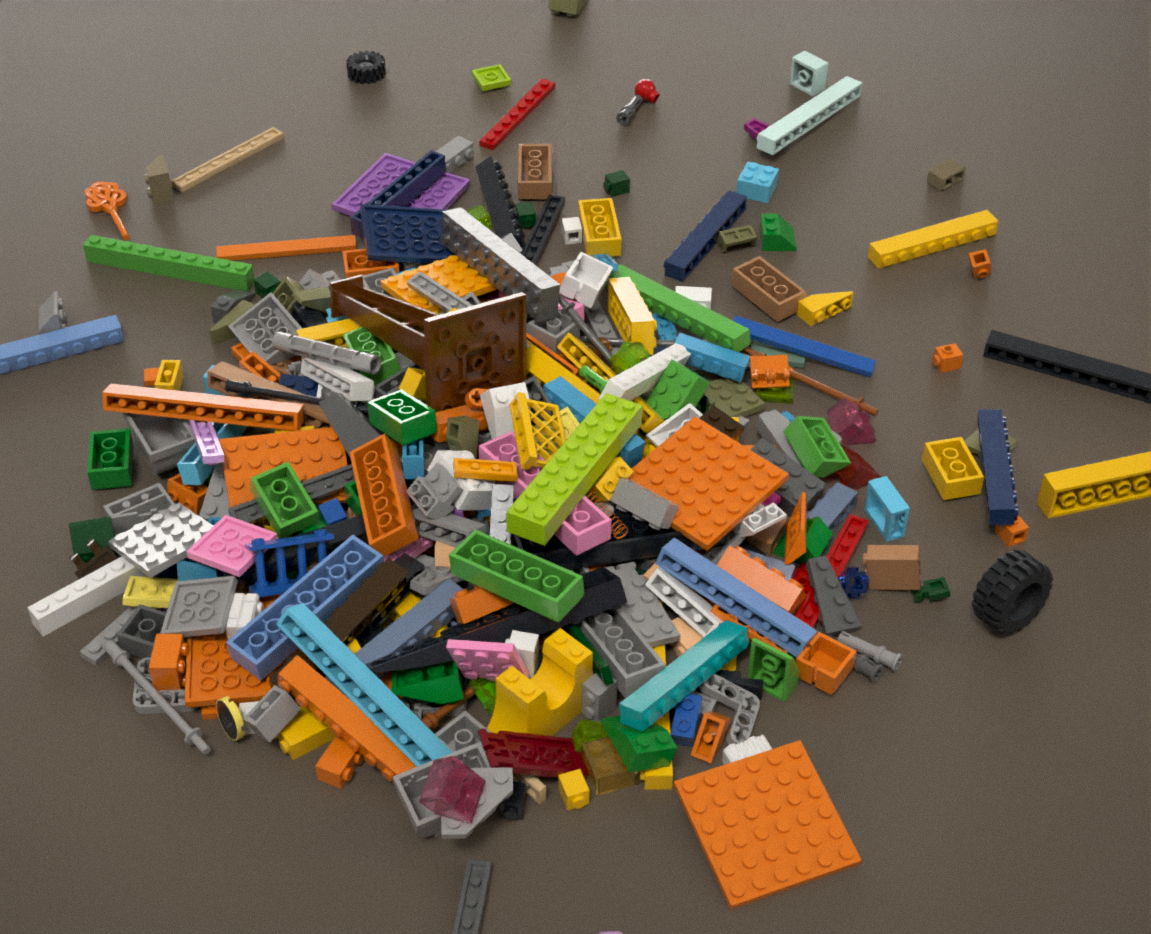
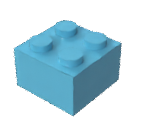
M747 162L737 179L736 193L747 196V199L768 203L778 186L779 169L755 162Z

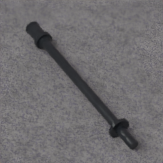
M228 379L225 385L226 392L239 393L245 397L250 394L314 405H320L319 402L324 400L319 397L252 386L249 381L238 382ZM358 400L352 403L361 413L369 414L368 406L361 405V401Z

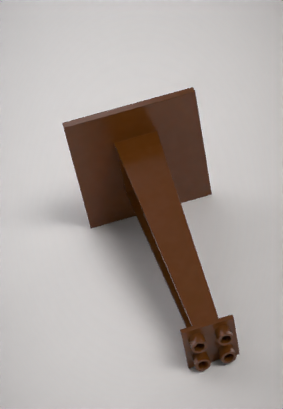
M362 275L330 282L331 302L329 306L331 308V318L347 316L425 370L426 405L434 409L435 412L467 405L465 395L473 389H492L518 384L526 380V294L521 292L439 315L363 287ZM475 395L472 396L475 402L481 400V398H476Z

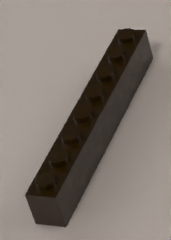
M390 558L384 563L381 562L376 567L375 572L362 581L355 593L352 592L348 595L345 603L340 608L337 607L324 624L348 647L409 583V572ZM299 649L295 654H291L287 658L285 665L280 670L277 669L273 672L269 680L270 687L272 688L274 685L279 687L278 673L297 655L320 675L323 671ZM288 693L292 697V699L296 701L295 697L292 694Z

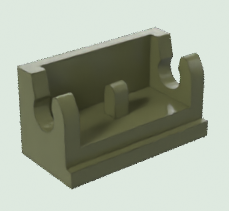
M751 225L720 231L717 246L718 248L722 247V253L726 252L727 247L750 242V246H754L757 235Z

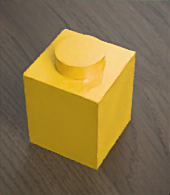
M580 769L558 775V789L567 810L579 809L589 804V788Z

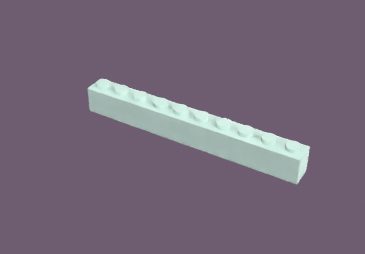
M846 76L760 132L757 136V148L774 155L859 98L862 82Z

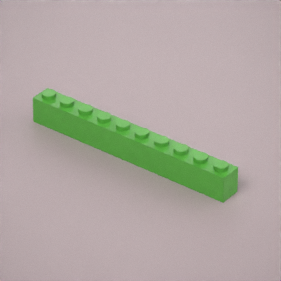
M90 235L83 244L86 260L91 263L236 290L249 291L254 284L252 264L97 235Z
M621 264L618 265V271H613L614 273L609 276V278L630 277L631 281L635 283L636 289L639 290L640 296L643 297L645 305L648 306V310L718 346L740 352L750 345V329Z

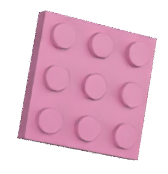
M225 515L186 552L189 559L240 577L255 563V552L246 549L245 544L251 543L252 539L264 538V541L278 539L277 533Z
M448 639L446 648L463 676L468 679L474 680L478 677L496 681V678L511 666L529 678V671L515 645L512 643Z

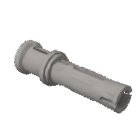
M842 631L838 637L839 642L860 654L869 656L875 664L879 665L881 663L890 667L893 672H896L902 663L903 654H895L886 650L885 646H875L845 631Z

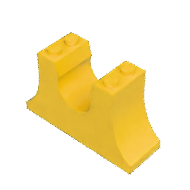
M561 628L544 640L542 649L543 660L540 668L531 679L527 678L513 666L496 678V703L487 729L492 733H498L502 730L553 736L582 712V684L593 676V652Z

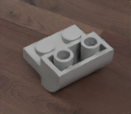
M437 462L425 478L418 476L406 492L426 517L437 519L446 516L454 510L455 507L452 505V502L463 489L446 468Z

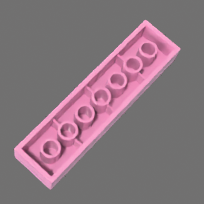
M513 431L479 445V460L516 462L517 482L496 480L501 485H514V498L516 500L543 469L536 466H531L529 470L521 469ZM537 453L538 460L546 461ZM584 496L554 535L575 555H578L611 539L612 520Z

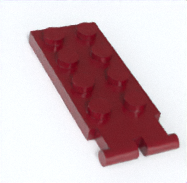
M485 728L478 731L483 749L486 750L485 754L490 768H512L515 774L556 778L560 774L580 769L584 779L589 775L576 741L573 738L502 730L498 733H489Z

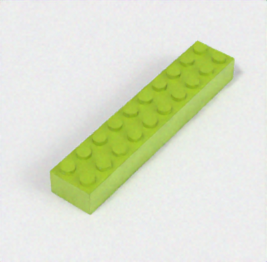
M606 393L506 512V531L545 546L642 424V405Z

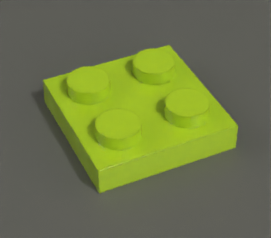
M501 64L472 70V77L482 91H490L491 89L504 88L511 85V79Z

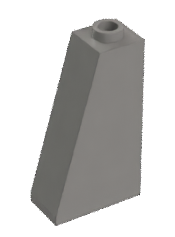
M776 409L760 414L756 428L763 439L772 445H776L777 449L804 467L783 432L791 422Z

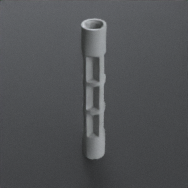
M277 332L273 337L272 345L275 350L370 374L378 373L381 368V358L378 355L285 332Z

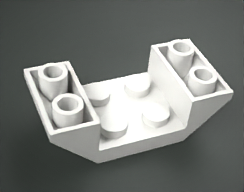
M761 503L732 530L740 537L751 536L785 519L787 514L775 503L766 507Z

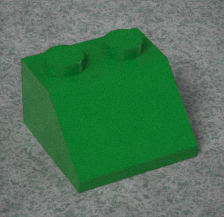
M761 214L759 233L762 251H796L793 227L779 214Z
M819 516L807 520L806 552L793 562L801 565L807 562L808 559L821 557L824 548L828 546L833 533ZM786 532L773 552L776 556L782 558L785 556Z

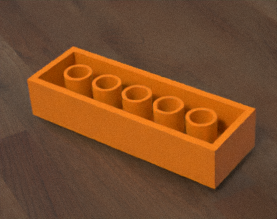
M384 433L349 452L369 546L381 553L383 557L419 539L409 495L406 492L407 487L398 449Z

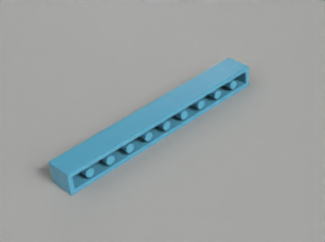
M302 603L285 609L276 625L417 767L453 753L306 605Z

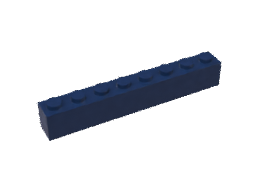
M431 150L370 200L367 205L405 207L446 172L445 155ZM359 209L350 217L351 232L353 235L364 239Z
M730 190L722 196L720 201L713 206L712 210L706 213L704 219L698 222L696 228L690 231L688 237L682 240L680 246L674 249L672 255L666 258L664 262L665 276L684 282L717 244L719 232L729 230L745 212L747 196Z
M1002 409L978 410L977 428L989 525H1014V518L1018 517V504H1014L1017 502L1016 491H1013L1015 490V479L1011 478L1013 477V465H1011V453H1009L1010 443L1006 441L1008 440V429H1004L1006 428V417L1002 416Z

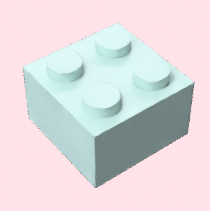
M807 51L792 57L790 85L811 96L822 92L826 87L828 62Z

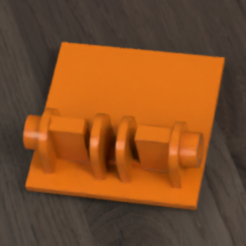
M788 355L750 356L752 389L790 387Z

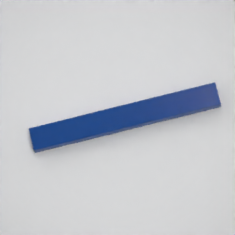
M739 316L734 317V322L750 329V339L868 377L872 375L876 360Z

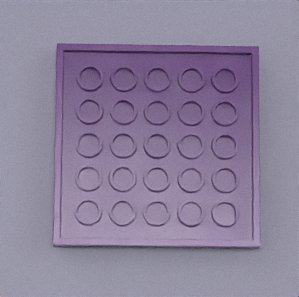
M384 153L332 203V210L352 216L360 209L361 204H367L416 162ZM445 172L405 207L448 209L470 186V180Z

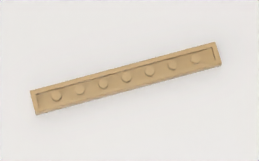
M272 127L173 179L171 185L180 192H184L284 139V133Z

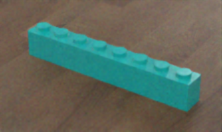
M725 620L619 703L620 722L643 732L746 649L749 644L748 627Z

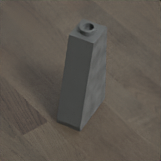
M330 392L323 397L324 400L319 402L349 457L350 451L383 434L378 428L371 425L369 419L343 394Z

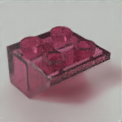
M842 398L827 410L833 431L842 438V442L847 446L876 442L875 429L870 424L869 420L871 418L865 410L861 411L853 401L849 402L847 399Z
M455 756L435 759L419 802L436 815L470 824L474 818L486 781Z

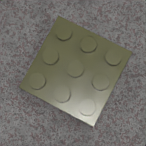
M721 377L711 381L704 392L705 396L709 399V409L714 405L730 417H746L765 409V402L743 381L740 383Z

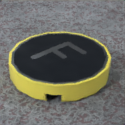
M225 696L216 702L217 715L228 737L233 741H237L245 735V731L241 729L244 726V720L237 705L233 701L229 702L230 697Z

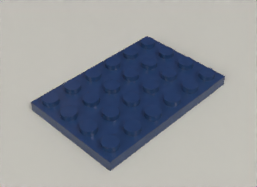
M361 204L360 213L367 260L431 264L434 261L455 255L440 240L442 235V213L449 209Z

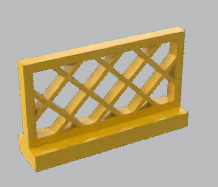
M518 392L509 406L521 469L529 470L531 466L544 468L559 450L551 441L554 440L560 447L566 441L559 406L526 399L525 393ZM528 406L532 407L536 411V413L533 414L528 409ZM544 410L553 411L554 417H551ZM539 414L547 421L545 424L537 417ZM531 421H533L540 428L538 430L535 429L531 425ZM551 424L557 430V433H554L548 425ZM543 430L551 438L546 439L540 432ZM534 437L540 440L543 444L541 446L538 445L534 441ZM545 446L554 453L552 456L543 449ZM537 453L543 456L546 461L538 460Z

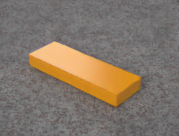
M464 458L453 459L454 478L517 482L516 462Z

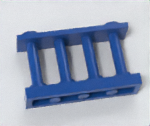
M326 529L315 530L314 534L264 541V538L252 539L251 543H246L245 548L255 552L257 581L255 585L249 586V593L264 597L286 592L307 574L305 543L317 542L318 561L320 563L327 557L325 540L334 539V535L327 532ZM296 545L299 575H297L296 579H289L287 577L284 546ZM275 548L278 578L276 582L268 583L265 575L263 549Z

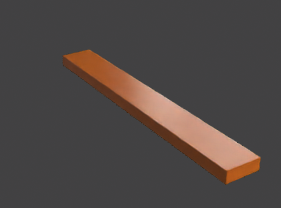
M355 235L216 246L217 258L234 261L356 250Z

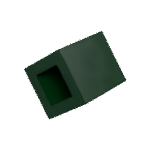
M623 170L606 174L605 182L603 183L604 190L611 197L629 193L630 178Z
M532 202L515 204V211L519 216L517 219L522 225L520 229L533 228L536 223V212Z
M269 272L253 279L255 293L261 298H264L270 292L273 293L281 283L280 280Z

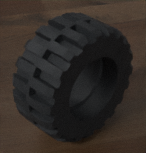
M1022 550L1009 551L1006 555H1001L996 562H993L989 566L990 568L983 573L982 579L978 581L977 589L973 593L972 606L975 615L1000 634H1013L1015 631L1022 630L1025 625L1030 624L1031 620L1034 617L1036 618L1040 609L1046 604L1045 601L1049 598L1050 590L1053 586V576L1050 569Z

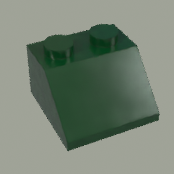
M111 516L69 523L73 554L76 552L85 563L95 556L86 545L88 541L93 539L101 549L106 546L110 548L108 541L116 536ZM111 549L113 553L119 558V554L115 552L113 549Z

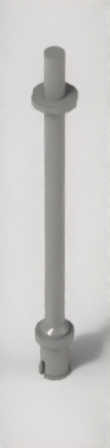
M114 640L106 642L103 650L109 654L115 666H123L185 734L184 742L188 746L195 744L204 755L208 754L211 748L202 739L203 731L198 727L192 729L129 661L130 655L126 650H122Z

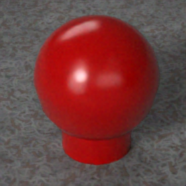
M640 80L635 86V95H640L644 101H649L653 104L658 100L660 93L656 91V87L651 80Z

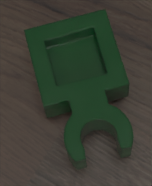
M943 576L924 581V586H920V590H911V595L914 594V602H921L927 597L929 601L950 597V590Z

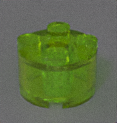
M627 341L621 345V349L609 358V361L616 373L620 374L650 358L651 355L643 343Z

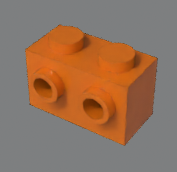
M180 473L168 479L167 493L175 504L181 503L199 516L208 487L203 484L199 486L183 485Z

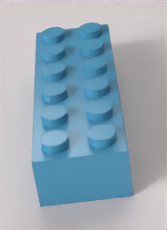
M561 376L548 382L543 387L551 403L558 405L559 411L568 407L579 424L596 406L595 402ZM634 433L616 457H621L632 469L641 461L645 441Z

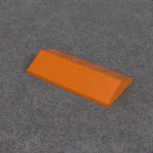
M804 492L801 493L787 522L784 564L789 565L806 552L807 500L806 493Z

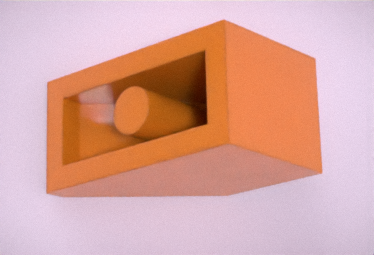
M713 711L705 712L690 755L713 763L725 740L732 719Z

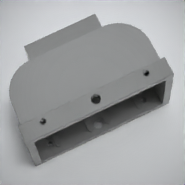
M122 412L140 448V453L154 476L177 468V463L195 443L191 428L185 419Z
M480 742L393 776V784L418 837L434 835L437 838L441 836V768H490Z

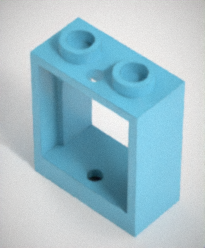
M887 476L868 481L864 511L886 542L905 537L910 511L909 506Z

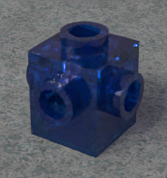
M846 567V571H840L841 576H838V580L847 597H860V593H867L869 577L865 571H859V567ZM850 578L854 579L853 585H850Z

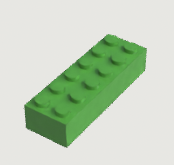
M476 529L449 554L452 575L556 622H560L584 596L583 576Z

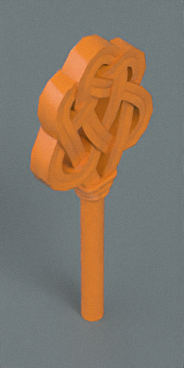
M99 181L93 183L90 188L85 190L88 210L91 212L104 211L106 214L111 215L123 240H128L130 236L117 214V208L127 203V194L119 189V185L114 182Z

